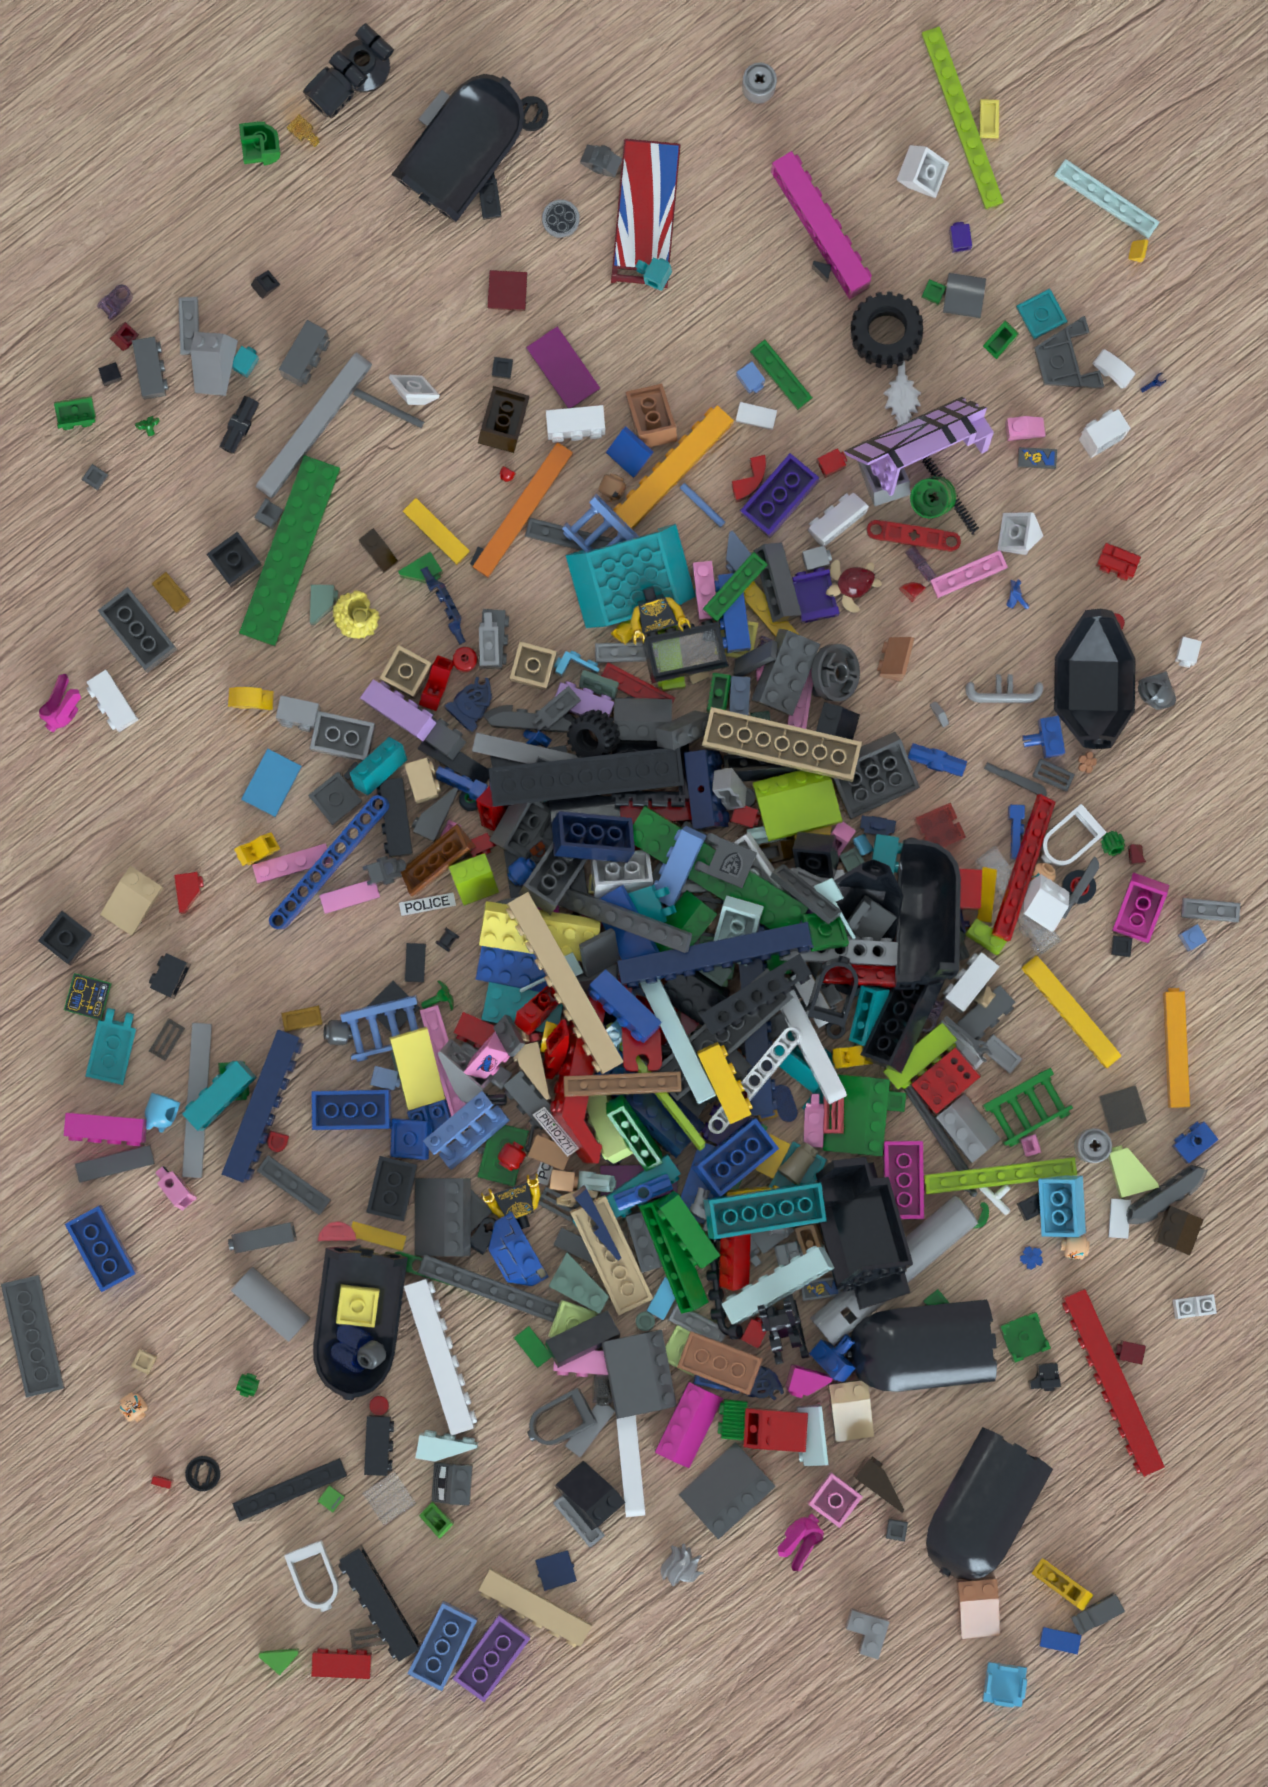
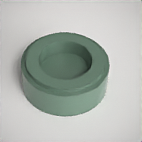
M645 1311L637 1315L636 1325L640 1330L649 1331L653 1328L655 1319L651 1313Z

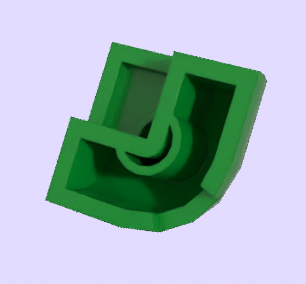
M260 121L239 124L244 164L263 162L264 166L278 161L281 153L277 130Z

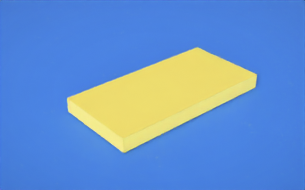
M427 1027L389 1037L407 1109L411 1110L445 1100Z

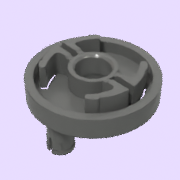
M829 644L819 649L814 658L811 671L814 685L812 688L813 696L822 697L827 701L840 702L853 695L860 679V666L857 656L851 648L843 644ZM837 667H838V670H839L838 678L836 677V674H835Z

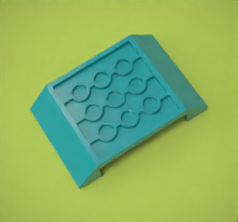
M676 523L658 528L657 532L588 552L581 550L565 555L586 628L605 627L630 620L634 608L638 606L637 602L645 599L642 589L653 586L656 595L663 594L665 597H670L679 605L696 597Z

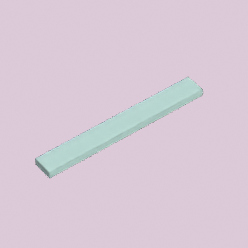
M657 979L658 982L654 984L640 983L655 1016L662 1022L660 1026L697 1103L700 1104L716 1096L661 980Z

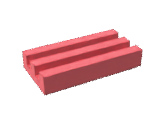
M824 1097L823 1133L844 1134V1098L838 1100V1119L837 1101L832 1103V1129H829L830 1104H828Z

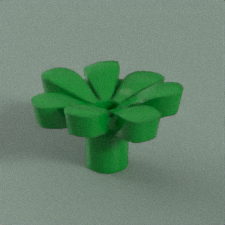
M153 416L147 418V421L141 420L135 423V426L139 430H146L148 436L155 435L153 427L160 420L158 417L153 418Z

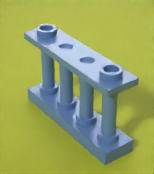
M597 494L590 499L591 508L574 525L570 526L566 522L562 528L564 535L569 540L573 539L585 552L594 550L590 545L609 527H614L618 531V535L607 546L639 537ZM600 513L604 517V522L584 540L577 531L595 514Z
M413 995L341 1013L342 1023L347 1022V1024H350L357 1052L351 1054V1060L356 1059L359 1062L367 1060L370 1055L392 1050L391 1044L382 1045L376 1021L377 1014L384 1013L387 1015L392 1037L400 1035L394 1014L396 1009L403 1008L407 1014L410 1030H417L418 1026L413 1011L414 1005L418 1004L417 996ZM366 1017V1020L369 1021L375 1048L365 1051L357 1025L358 1019Z
M481 1091L424 1139L423 1142L433 1155L441 1151L439 1156L448 1168L452 1170L507 1124L510 1119L498 1105L491 1109L493 1106L492 1102ZM484 1113L486 1114L480 1120L476 1121L481 1115H483ZM468 1126H471V1127H470L467 1131H465L463 1134L461 1133V1132H463ZM455 1138L456 1140L447 1147L446 1145Z

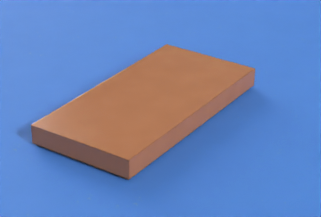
M690 1331L677 1368L750 1395L763 1358Z

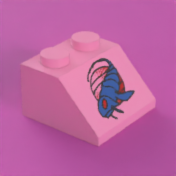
M496 1032L472 1056L464 1070L466 1075L486 1079L490 1074L493 1076L499 1070V1064L502 1061L505 1063L510 1058Z

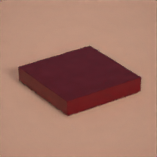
M490 270L487 308L526 311L528 272Z

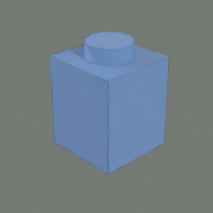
M752 361L736 372V377L749 394L753 391L757 393L764 387L765 378Z
M1198 924L1178 935L1187 951H1191L1207 941Z

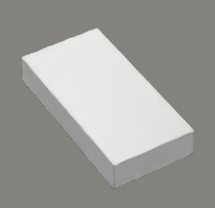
M740 402L736 422L773 430L777 410Z
M1111 1199L1108 1237L1128 1239L1129 1224L1126 1213L1131 1205V1200Z

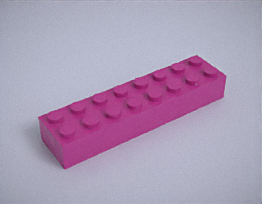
M791 151L772 162L771 174L826 263L832 266L831 271L850 300L869 288L872 275L867 267L864 268L861 264L862 259L857 251L854 252L851 248L852 242L847 235H843L841 231L842 226L838 219L834 220L830 214L832 210L828 203L824 204L822 201V194L817 186L814 188L811 183V175L807 170L804 172L801 167V159Z

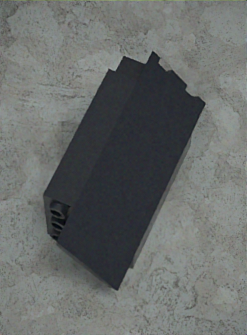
M866 1157L832 1160L815 1175L817 1182L822 1185L826 1222H819L818 1224L826 1252L834 1266V1269L831 1271L836 1289H844L846 1292L854 1290L859 1310L909 1294L910 1289L905 1272L913 1265L889 1177L878 1178L874 1162L868 1163Z

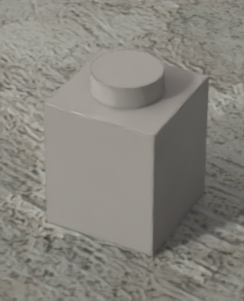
M825 545L802 552L806 572H811L821 567H829V561H832L830 550H826Z

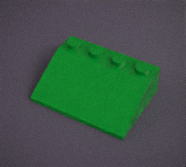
M838 1075L847 1094L844 1097V1134L824 1133L822 1151L883 1156L890 1079ZM837 1100V1119H838V1100ZM832 1103L830 1104L829 1129H832Z

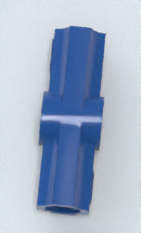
M912 743L908 754L909 760L926 765L929 769L939 772L945 771L960 777L963 776L967 761L950 756L945 751L935 748L929 749Z
M664 1174L615 1194L613 1197L619 1211L673 1190L668 1175ZM641 1187H646L649 1190V1194L646 1197L638 1195V1190Z

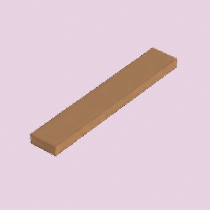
M681 1071L564 1076L565 1097L682 1091Z

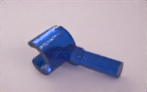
M1158 373L1152 382L1140 389L1143 393L1154 386H1162L1166 380L1160 382L1158 377L1163 373Z

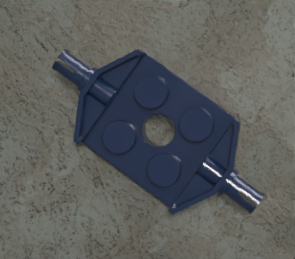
M428 566L421 569L429 591L438 589L436 591L437 598L440 603H445L447 608L444 611L448 619L454 620L448 624L450 631L457 639L459 645L465 643L466 640L460 627L462 617L445 584L436 580L431 575Z

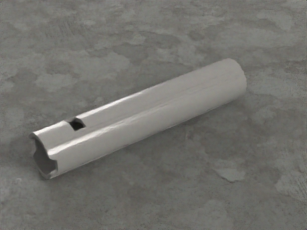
M953 1196L906 1236L913 1265L905 1272L908 1283L978 1224L974 1214L959 1197ZM842 1290L810 1319L829 1342L835 1346L843 1339L844 1335H848L863 1319L869 1317L885 1302L859 1310L854 1290L847 1292ZM847 1307L851 1312L843 1317L840 1312Z

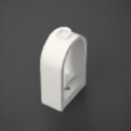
M1080 804L1045 835L1041 846L1043 855L1040 858L1044 863H1051L1055 866L1068 865L1107 832L1087 809ZM1073 815H1076L1095 838L1069 860H1056L1048 852V839Z
M317 1541L285 1554L284 1557L301 1600L311 1608L321 1609V1612L331 1609V1603L337 1596L339 1585L323 1541ZM321 1553L333 1583L331 1598L320 1603L311 1601L306 1596L294 1566L295 1562Z

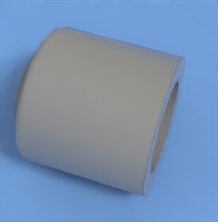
M762 62L750 65L745 70L742 80V92L745 98L756 104L769 101L774 95L777 83L774 69ZM756 76L764 77L763 83H756Z
M1090 1128L1078 1134L1075 1139L1074 1149L1077 1156L1084 1162L1098 1163L1108 1158L1112 1150V1142L1109 1135L1103 1130ZM1093 1140L1100 1144L1096 1151L1089 1146L1093 1143Z

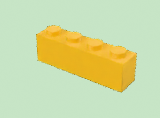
M716 1042L697 1051L729 1123H735L752 1115L750 1109L753 1107L749 1098L744 1099L741 1093L745 1090L741 1081L735 1080L733 1074H736V1070L732 1062L728 1064L725 1058L728 1056L724 1045L720 1046Z

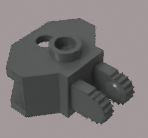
M587 144L580 164L597 174L615 178L622 158L611 151L612 149L605 145L600 147Z
M385 856L376 859V863L363 866V871H368L370 881H367V885L380 883L388 885L394 883L395 879L402 877L401 871L405 870L406 863L403 859H388Z

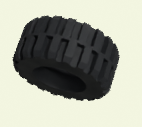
M887 291V295H882V292L876 293L874 298L870 295L866 298L865 303L861 302L858 305V310H855L852 316L851 340L854 350L858 351L860 358L864 357L866 359V363L870 365L872 362L876 363L878 368H881L882 365L892 368L893 364H897L899 367L903 365V361H910L913 354L918 352L919 345L923 339L922 315L919 314L918 307L913 306L912 300L909 298L903 299L904 295L900 293L894 296L893 292ZM881 316H892L904 324L905 333L896 343L881 344L870 336V324Z

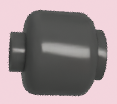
M330 1020L328 1024L324 1025L323 1037L330 1045H345L348 1039H352V1032L347 1022L342 1023V1020Z
M374 1340L368 1341L358 1350V1362L364 1368L375 1369L386 1358L384 1346Z

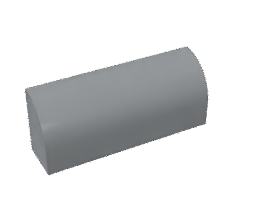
M254 1267L231 1289L238 1298L288 1342L292 1340L310 1319L304 1311Z

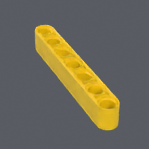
M1037 955L1021 967L1024 973L1106 1069L1122 1057L1119 1051Z

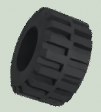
M594 709L586 711L569 726V732H567V737H569L568 744H571V750L576 752L578 758L580 756L584 758L609 755L617 748V744L620 741L618 738L620 731H617L618 725L614 724V719L612 717L609 718V714L606 712L602 713V710L595 711ZM589 730L597 736L598 742L591 737Z

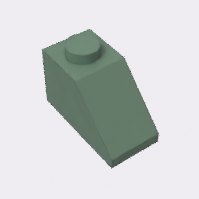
M311 585V625H316L333 609L335 602L338 601V590H335L334 585Z

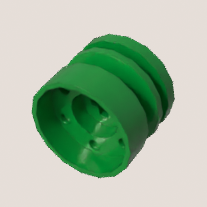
M933 476L923 479L915 484L911 490V507L915 513L923 518L931 519L942 516L955 505L956 490L952 482L945 477ZM937 493L936 496L939 497V499L934 500L935 496H933V494Z

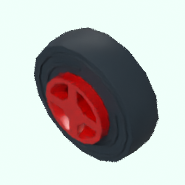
M1085 870L1071 871L1065 876L1062 881V888L1069 892V896L1074 891ZM1094 878L1082 893L1078 902L1074 904L1087 903L1093 898L1096 893Z

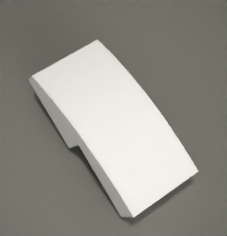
M1105 349L1101 351L1092 363L1104 376H1110L1120 388H1126L1136 374L1124 362Z
M1214 1294L1173 1300L1175 1319L1217 1314Z

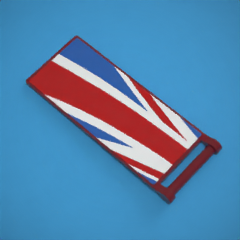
M624 139L611 283L645 284L643 276L617 274L618 269L636 271L637 268L635 266L638 260L650 265L654 257L665 259L670 263L681 147L679 143Z

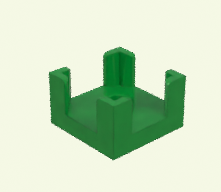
M1037 1312L1029 1313L999 1325L1014 1363L1024 1360L1025 1357L1051 1349L1039 1323L1040 1319Z

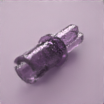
M916 546L905 552L915 565L914 568L918 569L928 582L936 577V574L926 562L927 559L923 558Z

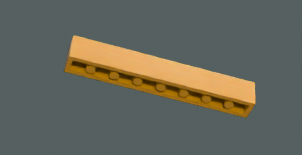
M718 405L714 409L712 407L709 408L704 414L705 418L703 421H697L691 428L692 432L688 436L685 434L678 441L680 445L675 450L671 448L665 455L666 459L662 463L658 462L652 468L653 473L649 477L646 475L639 482V488L636 491L632 489L626 495L627 500L623 504L619 503L613 509L632 530L733 425L734 420Z

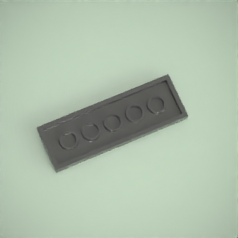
M40 1275L2 1283L1 1288L26 1398L64 1389Z

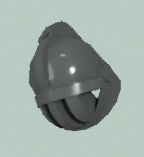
M1167 671L1138 681L1140 698L1152 708L1162 710L1175 705L1176 696Z

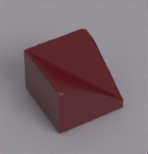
M124 322L118 326L109 339L124 351L131 346L132 340H136L139 334Z
M1129 845V864L1146 863L1143 857L1142 845Z

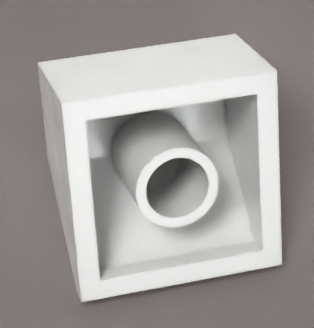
M910 145L897 181L909 189L936 198L949 163L927 147Z
M1040 874L1029 883L1024 898L1023 914L1053 932L1069 907V892Z

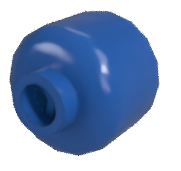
M519 857L508 867L507 875L512 883L523 886L536 868V864L530 858Z

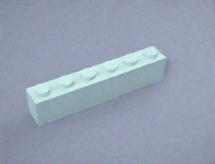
M813 1246L806 1250L807 1253L805 1255H798L792 1258L790 1264L775 1268V1273L760 1277L758 1283L743 1287V1292L738 1295L735 1293L728 1296L726 1302L722 1303V1306L731 1324L743 1323L759 1313L757 1306L764 1304L766 1309L834 1269L825 1248Z

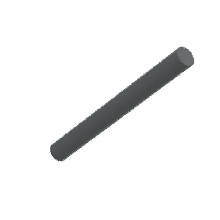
M358 388L354 391L353 395L419 428H422L425 423Z

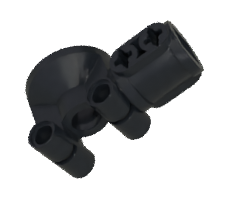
M367 23L363 24L355 34L359 40L350 42L342 51H337L331 57L329 64L333 68L327 66L322 69L303 90L306 99L325 117H335L354 97V91L363 93L374 91L381 87L389 76V57L393 54L394 48ZM367 54L370 56V62L366 66H358L354 62L356 56Z

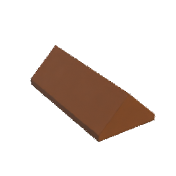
M456 824L411 861L405 870L401 871L410 896L413 897L420 894L448 871L449 866L455 865L476 847L460 825Z

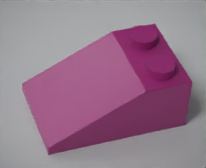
M1133 872L1112 931L1149 943L1167 897L1169 885Z

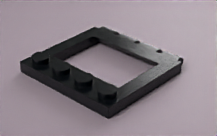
M620 740L612 754L664 748L658 747L657 741ZM689 743L680 747L684 785L679 786V792L612 793L611 801H615V806H629V801H633V807H648V801H651L652 807H667L668 802H671V807H685V802H689L684 753L689 752Z

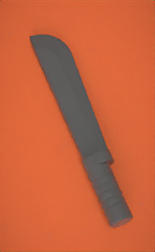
M988 762L985 764V770L1037 795L1047 796L1046 789L1041 784L1012 773L1007 769H1000Z
M1095 856L1069 896V907L1062 918L1066 919L1074 903L1078 902V899L1097 873L1099 861Z

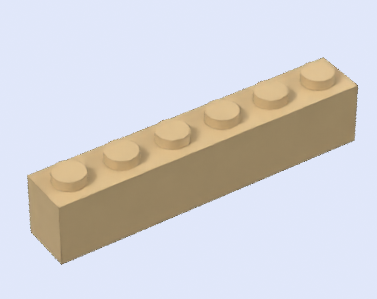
M492 1568L489 1569L479 1587L480 1595L484 1598L497 1600L499 1606L506 1610L508 1607L515 1610L514 1614L522 1619L528 1617L532 1620L531 1623L538 1628L546 1627L549 1629L548 1633L557 1638L559 1636L566 1639L565 1642L573 1647H576V1645L581 1647L592 1627V1624Z

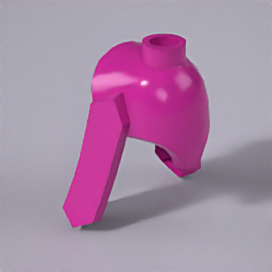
M67 674L58 675L48 702L39 709V717L46 722L45 727L53 733L57 728H63L68 725L78 712V708L75 706L81 699L78 689H70L61 702L69 682Z
M812 1513L808 1517H801L794 1521L785 1532L786 1539L777 1547L780 1557H788L801 1539L804 1540L791 1563L793 1571L802 1570L813 1547L824 1536L823 1530L818 1526L820 1521Z

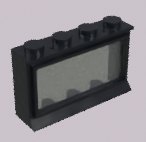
M712 620L701 622V626L695 627L694 624H690L691 627L689 628L688 625H684L683 631H676V627L666 629L663 634H658L657 631L647 633L643 648L651 683L655 684L665 680L669 681L679 677H687L729 667L719 622L713 623Z

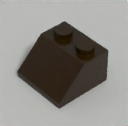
M1169 1206L1164 1213L1154 1242L1190 1256L1204 1219Z

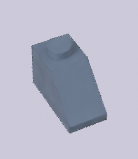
M732 530L729 532L727 565L725 567L730 573H735L751 553Z
M378 1066L374 1067L370 1085L395 1091L396 1087H400L401 1082L398 1071Z

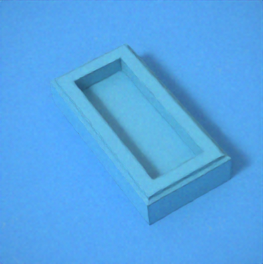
M664 1277L647 1309L649 1313L662 1320L666 1317L675 1300L666 1277Z

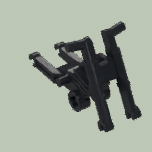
M793 1293L785 1297L786 1300H783L784 1309L778 1310L773 1305L766 1309L764 1304L757 1306L763 1322L761 1324L763 1332L769 1331L770 1333L769 1340L776 1365L784 1363L781 1353L783 1351L781 1338L789 1337L792 1348H800L802 1359L809 1357Z

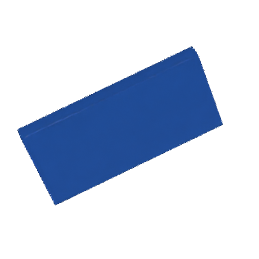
M624 885L599 898L638 913ZM602 922L605 930L612 928L615 931L618 953L622 960L659 952L654 941Z

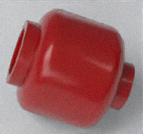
M460 647L453 654L454 666L460 672H471L477 666L478 658L476 652L470 647Z
M515 1141L513 1144L505 1143L498 1154L499 1164L510 1171L519 1169L526 1157V1153L523 1151L524 1147Z

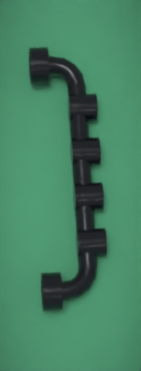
M721 1238L710 1239L715 1248L717 1241L721 1242ZM719 1256L710 1263L711 1270L706 1272L707 1280L713 1282V1289L709 1290L708 1297L711 1301H715V1308L711 1309L710 1315L712 1320H717L718 1328L724 1335L730 1336L732 1340H737L743 1336L742 1326L740 1324H731L728 1328L725 1325L726 1312L722 1306L724 1292L719 1286Z

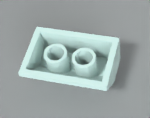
M816 1404L797 1407L795 1412L808 1413L806 1452H798L799 1462H803L804 1466L828 1465L822 1406Z

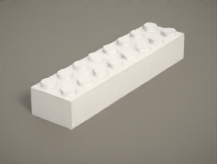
M428 1278L405 1285V1292L451 1436L473 1429L475 1427L474 1423H477L474 1410L470 1411L468 1406L471 1404L468 1392L464 1393L462 1387L465 1385L462 1373L458 1374L457 1371L459 1362L457 1356H453L451 1352L453 1348L451 1337H446L445 1330L448 1328L445 1319H441L439 1315L442 1309L439 1300H435L433 1293L436 1292L433 1281L429 1282Z

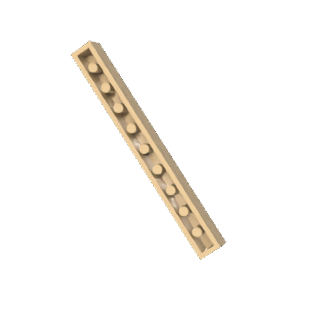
M527 892L509 902L506 909L510 919L514 918L518 924L515 926L520 936L524 935L527 940L525 943L529 953L533 952L537 959L534 961L538 969H543L546 976L544 979L547 985L554 988L556 993L553 995L557 1003H562L565 1010L563 1013L566 1019L573 1022L575 1027L572 1029L577 1038H582L584 1042L582 1047L587 1055L591 1054L594 1060L592 1065L596 1072L600 1071L601 1074H604L623 1063L621 1056L530 894Z

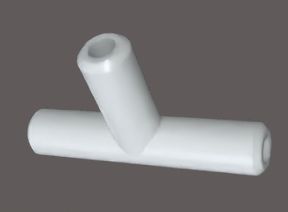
M1003 1185L995 1194L988 1187L979 1188L1004 1215L1010 1212V1209L1000 1200L1010 1190L1008 1185Z

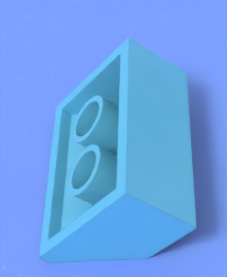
M1064 1175L1038 1179L1041 1235L1045 1237H1079L1085 1234L1083 1176Z

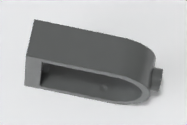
M289 1222L232 1234V1239H228L230 1251L234 1250L236 1254L297 1241L294 1223Z
M576 1388L537 1409L531 1416L530 1430L527 1431V1434L532 1442L536 1440L539 1443L553 1446L597 1424V1421L581 1389ZM572 1398L584 1424L555 1440L546 1441L542 1439L536 1428L538 1418L544 1412Z

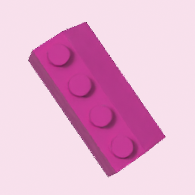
M791 1364L785 1387L792 1396L802 1398L803 1395L808 1396L832 1382L833 1378L829 1374Z
M688 1381L655 1449V1453L690 1468L723 1398Z

